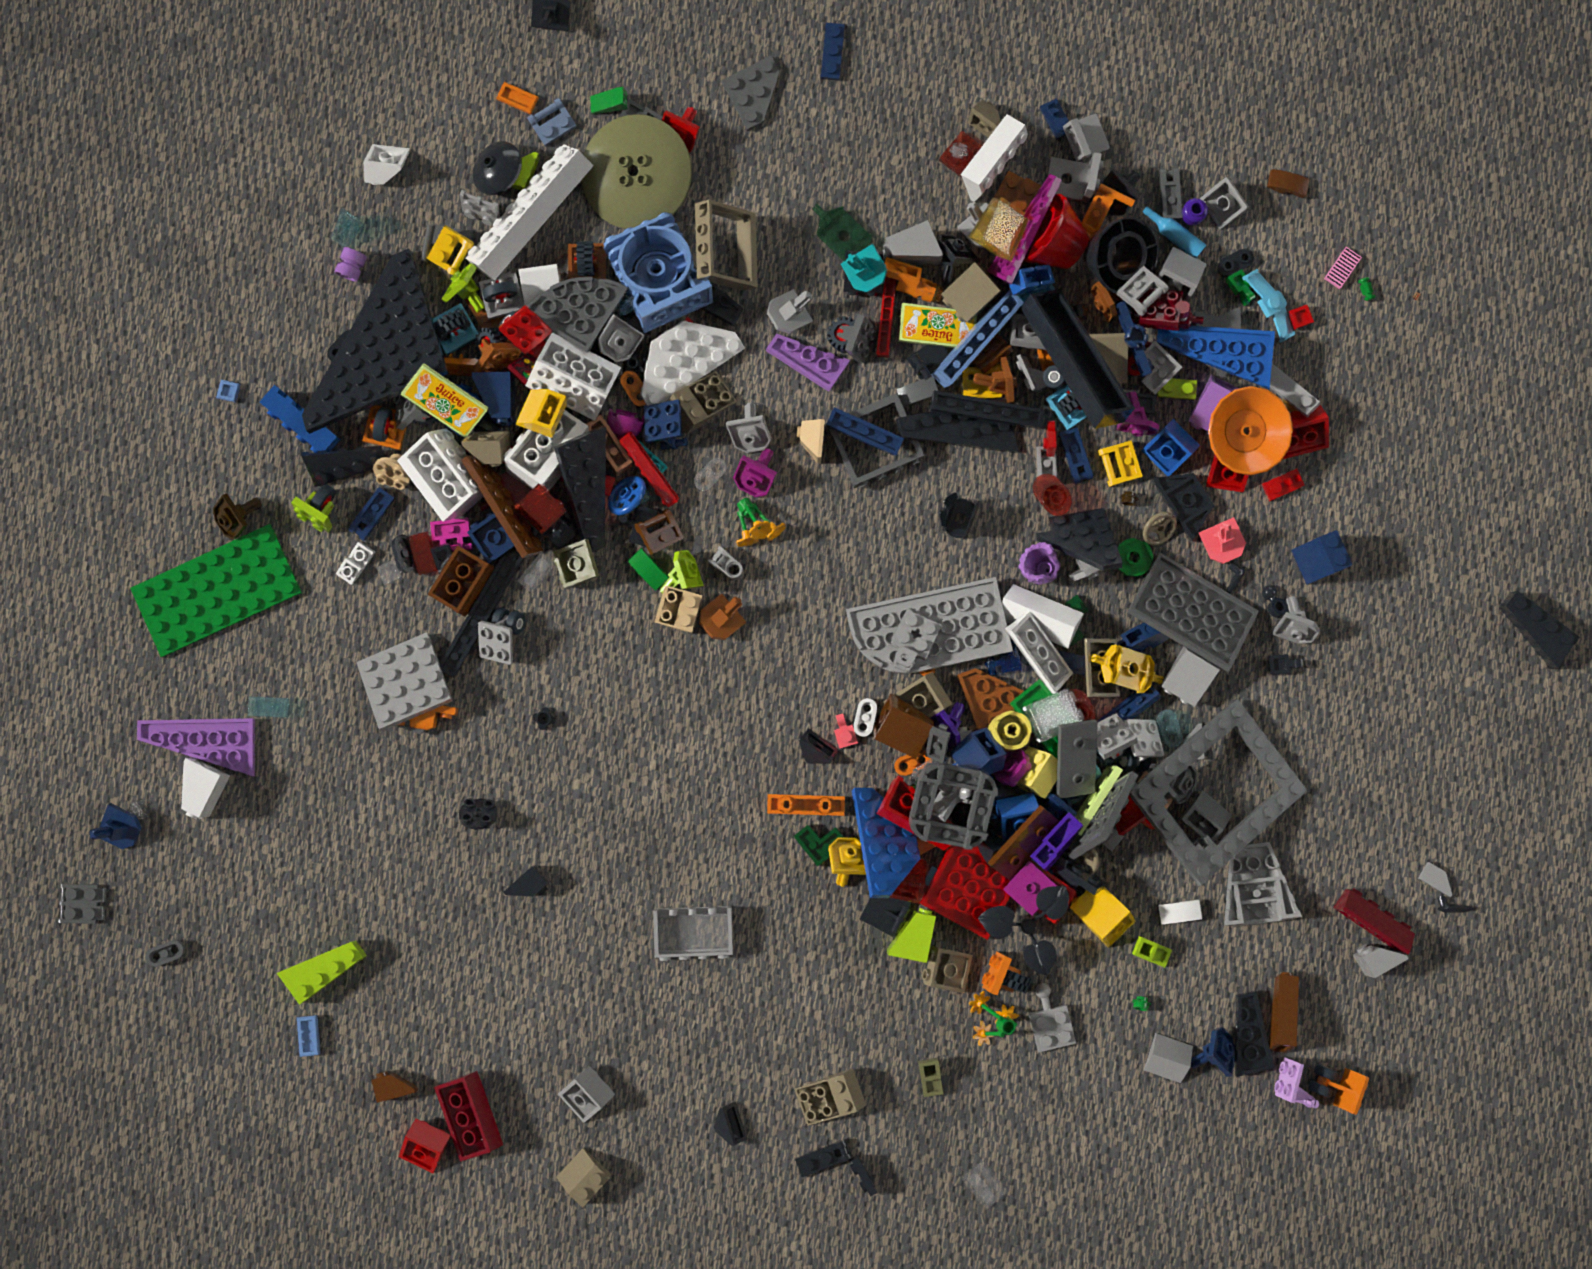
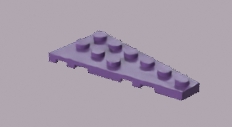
M254 718L137 720V740L255 776Z

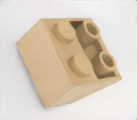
M665 585L655 623L693 634L703 596Z

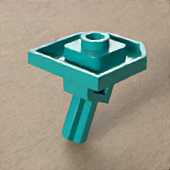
M871 244L857 254H849L846 261L841 263L849 281L856 290L870 292L885 281L888 269L874 244Z

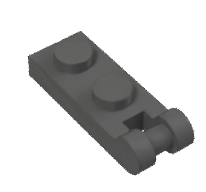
M1172 168V170L1159 169L1162 217L1181 220L1182 204L1179 168ZM1167 178H1172L1173 181L1167 182Z

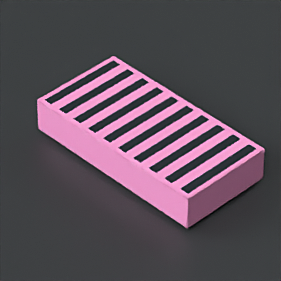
M1345 247L1324 279L1340 289L1362 257Z

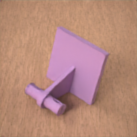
M1284 1057L1279 1067V1080L1275 1083V1095L1291 1103L1297 1102L1310 1108H1317L1319 1106L1318 1100H1315L1313 1096L1299 1087L1304 1064Z

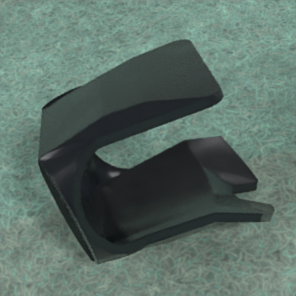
M954 492L943 500L945 506L943 510L939 511L941 526L945 527L944 529L948 535L955 538H963L971 529L979 507V501L975 505L967 499L958 498L957 493ZM958 513H962L966 517L965 522L962 524L956 523L954 519Z

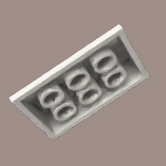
M1006 115L961 173L971 201L975 202L986 189L990 188L996 175L1003 171L1006 162L1015 155L1019 145L1025 142L1028 135L1025 124Z

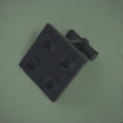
M926 345L906 359L920 380H928L949 353L944 346Z
M894 893L889 898H870L859 919L894 937L896 933L898 934L902 924L906 923L905 918L910 910L911 902Z

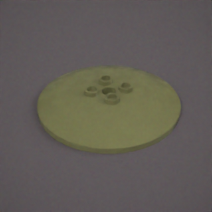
M634 114L614 119L604 125L593 136L584 152V156L594 165L581 180L585 196L593 210L601 218L623 229L634 228L643 221L652 220L664 212L674 215L685 201L689 192L692 179V164L688 149L680 135L671 126L657 118ZM633 166L638 167V174L636 176H631L629 173L630 168Z

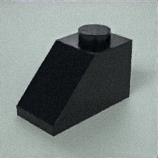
M532 866L503 893L505 895L530 897L538 894L540 897L548 890L546 886L549 882L535 866Z

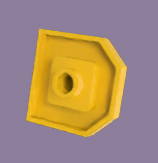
M838 837L829 846L828 850L832 874H838L836 884L845 887L850 874L866 875L861 842L857 838Z

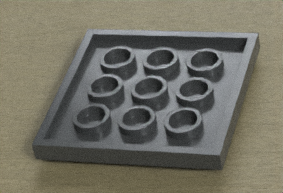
M1131 771L1114 783L1083 834L1076 836L1067 856L1074 860L1079 856H1083L1087 851H1092L1095 846H1100L1102 842L1108 841L1112 837L1114 832L1112 828L1119 822L1121 818L1120 812L1129 802L1127 797L1137 785L1135 781L1138 775Z

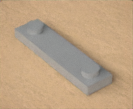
M1272 363L1270 388L1307 418L1320 405V401Z

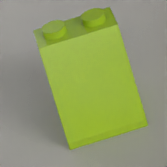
M924 908L914 911L887 948V954L927 963L936 919L932 911Z

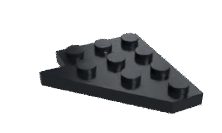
M1105 508L1048 517L1051 531L1036 533L1037 541L1051 544L1054 549L1097 569L1107 571L1122 568V560Z

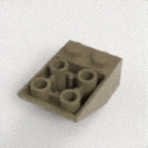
M717 371L673 393L667 400L679 399L681 401V427L686 434L701 427L737 402Z
M853 1068L794 1089L807 1126L858 1112L866 1106Z

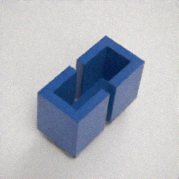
M1050 265L1018 270L1012 284L1009 285L1014 296L1027 292L1042 291L1054 284L1055 280Z

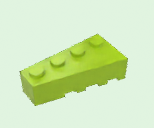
M355 940L280 971L277 975L300 1005L367 955Z

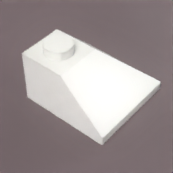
M372 144L363 162L364 181L373 185L385 184L402 169L410 148Z

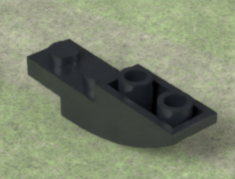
M1069 848L1065 850L1051 867L1052 871L1075 891L1083 887L1093 895H1096L1105 887L1106 883L1099 876L1090 873L1081 864L1075 863V859L1073 860L1067 856L1070 851Z

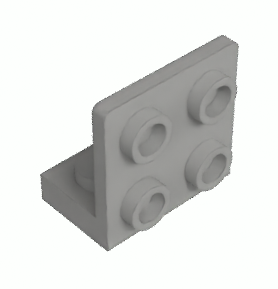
M1097 114L1080 120L1077 118L1073 119L1063 126L1077 162L1092 156L1094 152L1101 153L1110 148Z

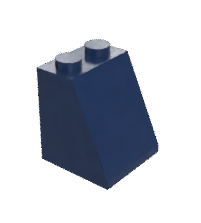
M511 372L472 373L475 385L484 404L488 407V412L493 421L502 428L511 427V424H515V378Z
M1337 530L1291 550L1306 585L1353 565Z

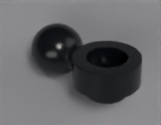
M1265 586L1262 590V596L1266 600H1270L1268 604L1269 613L1275 618H1282L1289 610L1288 604L1283 599L1276 597L1277 589L1274 586Z

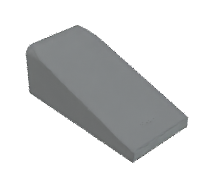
M1043 446L1036 447L1037 486H1056L1058 482L1056 451L1054 457L1041 456V453L1046 451V449H1043Z

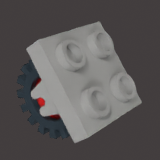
M1117 713L1098 722L1096 757L1104 765L1111 766L1112 763L1115 765L1117 760L1120 762L1122 757H1126L1125 753L1129 752V747L1138 743L1135 734Z

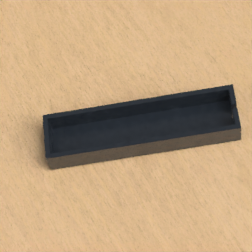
M1061 289L1050 290L1046 293L1030 294L1021 310L1094 429L1124 423L1135 408Z

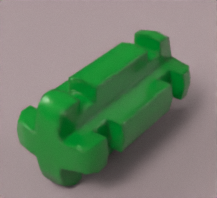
M1368 277L1358 281V284L1361 283L1362 295L1366 297L1364 298L1365 301L1375 298V295L1372 294L1374 291L1371 282H1368L1370 280Z

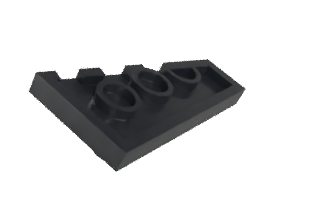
M683 273L678 274L677 280L681 277V274ZM710 283L712 285L713 303L700 309L734 327L743 312V308L727 293L720 290L717 284Z
M1257 991L1236 995V1077L1274 1068Z

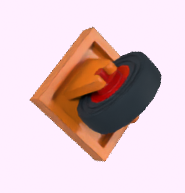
M377 405L371 407L362 441L401 451L406 428L404 430L396 428V410Z

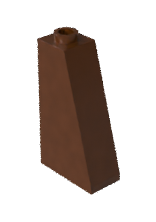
M1282 972L1275 977L1268 1040L1270 1051L1288 1053L1297 1047L1299 977L1293 976V973Z

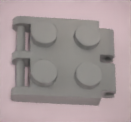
M461 190L460 201L464 215L470 219L475 218L479 220L480 218L484 224L492 226L494 221L500 217L498 203H491L483 200L481 196L476 197L468 194L466 190Z

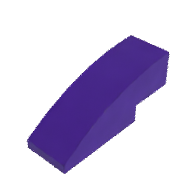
M1068 812L1042 840L1043 843L1030 857L1047 872L1073 842L1083 828V825Z

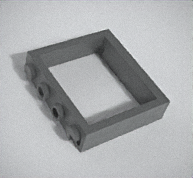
M897 393L849 413L863 419L895 405L900 417L907 416ZM827 426L853 488L857 486L859 489L869 485V481L874 479L880 481L887 477L886 474L892 471L894 474L904 470V466L909 464L915 466L922 462L921 459L924 458V453L918 440L910 439L916 453L857 478L837 431Z

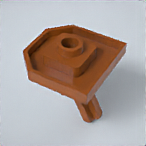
M1097 282L1090 291L1095 298V306L1098 310L1102 311L1105 319L1110 323L1117 316L1115 305L1123 299L1116 293L1107 291L1100 282Z
M1006 357L1000 358L1001 371L992 372L991 376L981 373L973 375L974 384L987 386L992 392L1005 394L1007 403L1014 404V388H1017L1016 376L1012 377Z
M720 594L701 609L699 624L712 639L726 640L747 623L737 611L742 606V600L733 597L728 601L723 594Z

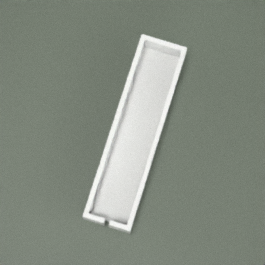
M567 145L560 146L555 151L553 158L543 165L540 173L532 177L527 188L519 192L515 202L507 206L506 212L502 217L494 221L493 227L489 232L482 235L481 241L477 246L469 250L466 259L477 267L476 269L482 274L496 280L594 165L579 150Z

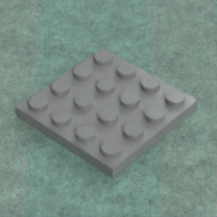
M427 632L356 662L380 731L452 702L432 641Z

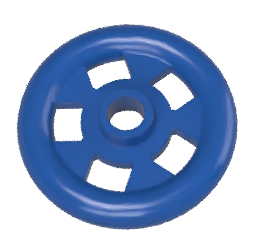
M629 476L621 480L613 488L608 498L610 512L620 516L633 511L644 498L646 492L644 480L639 476Z

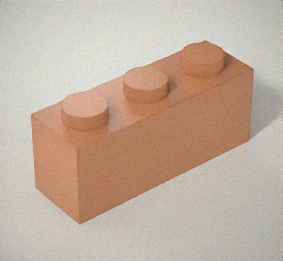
M599 415L595 421L592 420L586 424L589 427V431L601 426L606 427V462L616 477L633 466L632 460L620 445V442L602 415Z

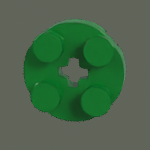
M1130 538L1118 545L1122 560V568L1118 570L1125 576L1137 577L1149 570L1153 561V553L1146 542ZM1130 553L1138 555L1136 563L1129 561Z

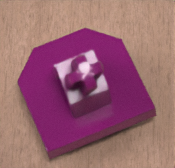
M1135 391L1127 393L1126 395L1135 409L1124 423L1117 425V431L1129 432L1133 436L1138 437L1156 435L1160 425L1147 420L1144 407L1140 406Z
M766 448L763 450L758 460L755 461L745 455L741 457L733 476L740 490L754 497L766 496L769 493L777 472L768 468V464L774 455L771 449Z

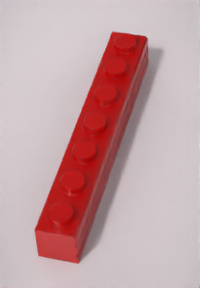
M887 276L884 281L876 351L877 357L889 358L896 295L895 288L897 284L896 279Z
M630 431L622 436L619 440L620 445L626 449L628 456L632 457L635 466L640 468L641 474L648 479L649 485L653 486L656 495L661 497L662 503L668 508L677 503L679 500L678 495L633 433Z

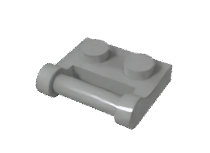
M1143 266L1117 291V295L1133 307L1139 315L1143 316L1147 312V308L1161 294H1165L1169 287ZM1153 285L1157 287L1142 303L1138 301Z

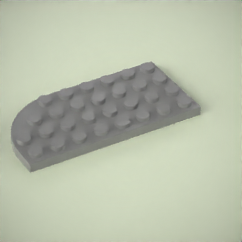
M996 577L846 609L851 635L858 649L873 664L890 672L902 674L918 673L1013 652L1010 636L1005 630L1007 623ZM906 610H910L942 625L926 661L917 657L908 672L894 667V659L898 648L890 645ZM919 631L911 632L914 639L917 637L921 638L922 636L919 634Z

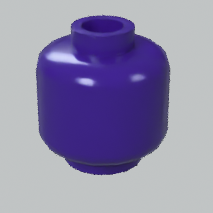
M1198 198L1190 199L1182 208L1183 221L1192 226L1202 223L1208 214L1207 204Z

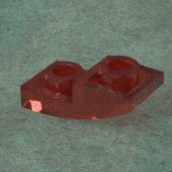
M428 531L410 535L411 549L418 574L422 575L437 571L438 569L430 551L433 545Z

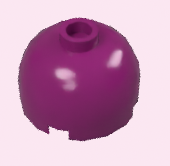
M609 409L607 424L612 432L617 435L616 438L618 440L630 431L636 437L644 428V416L640 419L635 417L637 413L617 409L615 413L613 409Z

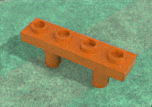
M768 794L767 814L844 816L845 796Z

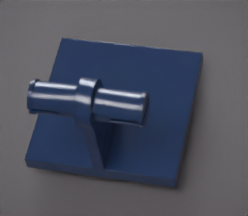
M679 399L644 406L646 443L664 440L665 442L660 443L662 450L670 448L675 450L678 447L688 445L686 437L676 439V437L682 436L681 401Z

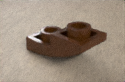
M1272 169L1270 170L1267 187L1281 194L1289 192L1304 198L1307 196L1310 179L1291 172Z

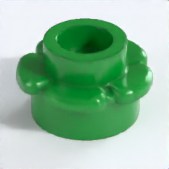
M1137 996L1132 1001L1134 1003L1133 1009L1148 1011L1149 1006H1151L1146 997Z

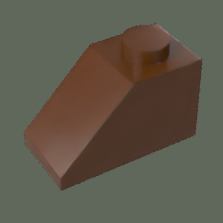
M388 1071L377 1073V1077L371 1080L377 1103L418 1091L416 1085L394 1072L388 1074Z

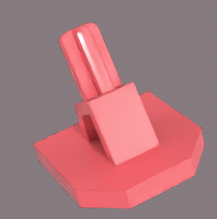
M1234 517L1198 533L1211 560L1224 564L1242 556L1246 542Z

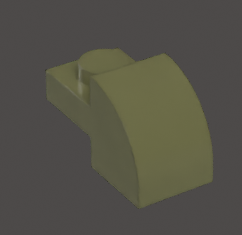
M938 1058L918 1061L924 1097L943 1094Z

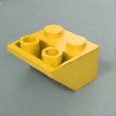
M549 389L530 390L516 425L553 438L567 406L566 396Z

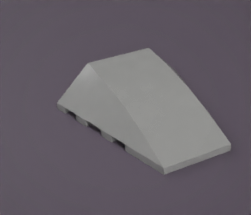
M1270 842L1248 844L1229 860L1224 926L1257 925L1302 917L1300 910H1298L1295 904V899L1287 886L1285 876L1280 870V865Z

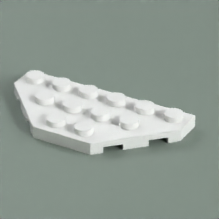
M681 321L651 341L640 396L646 405L666 402L673 393L696 382L738 354L745 347L736 332Z

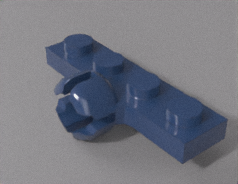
M1123 301L1115 306L1117 316L1125 333V343L1130 347L1140 376L1143 378L1150 375L1153 369L1150 359H1147L1144 353L1146 351L1145 344L1149 336L1146 334L1147 330L1143 326L1133 323L1131 319L1132 310Z

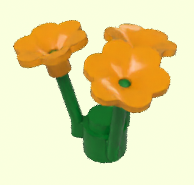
M744 498L738 502L737 507L739 511L737 514L743 529V538L736 541L738 547L753 545L759 542V539H765L766 537L768 541H771L785 530V523L776 526L773 522H770L759 510L756 503H752L750 498ZM755 512L763 519L764 522L757 521L754 515ZM744 516L745 518L751 517L754 522V527L750 528V530L746 528Z

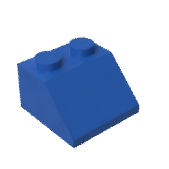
M1172 419L1141 451L1166 476H1170L1200 445Z

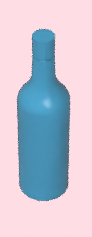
M1148 206L1143 210V213L1157 224L1159 232L1186 254L1197 258L1206 247L1204 242L1174 219L1161 217Z

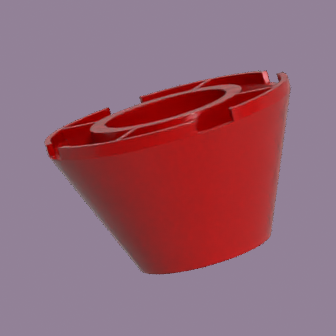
M1062 194L1054 195L1038 228L1035 239L1023 259L1024 263L1042 266L1050 265V267L1068 269L1079 260L1085 251L1089 235L1067 198Z

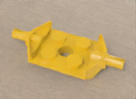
M1111 645L1103 657L1096 654L1092 655L1094 659H1091V661L1101 665L1105 683H1113L1135 690L1137 693H1145L1151 687L1152 682L1158 684L1163 682L1161 680L1163 676L1156 675V672H1154L1155 663L1153 659L1144 653L1120 645ZM1131 664L1134 667L1133 674L1130 672L1129 669Z

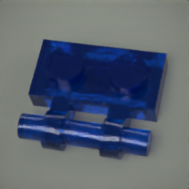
M1011 637L1010 641L1013 652L999 655L1000 660L994 661V656L986 658L987 662H985V665L988 668L989 675L997 674V666H1001L1002 673L1022 670L1018 647Z

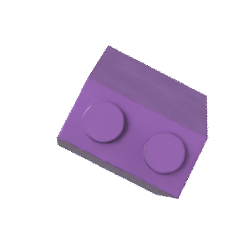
M1211 374L1189 417L1190 425L1198 430L1203 428L1208 431L1211 414L1219 401L1233 390L1239 388Z

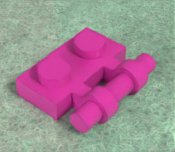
M468 517L451 519L444 522H430L433 542L440 541L441 545L447 543V540L457 539V544L450 545L452 552H454L457 546L467 551L473 550L472 542L464 543V538L470 537L467 533L470 530Z

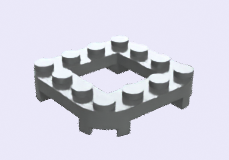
M942 762L926 764L919 774L909 815L911 830L925 842L928 840L963 847L967 850L978 846L988 836V823L994 798L998 794L994 780L982 770ZM938 784L975 790L966 827L930 820Z

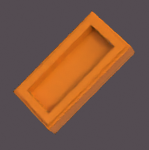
M504 82L496 99L531 115L539 98Z

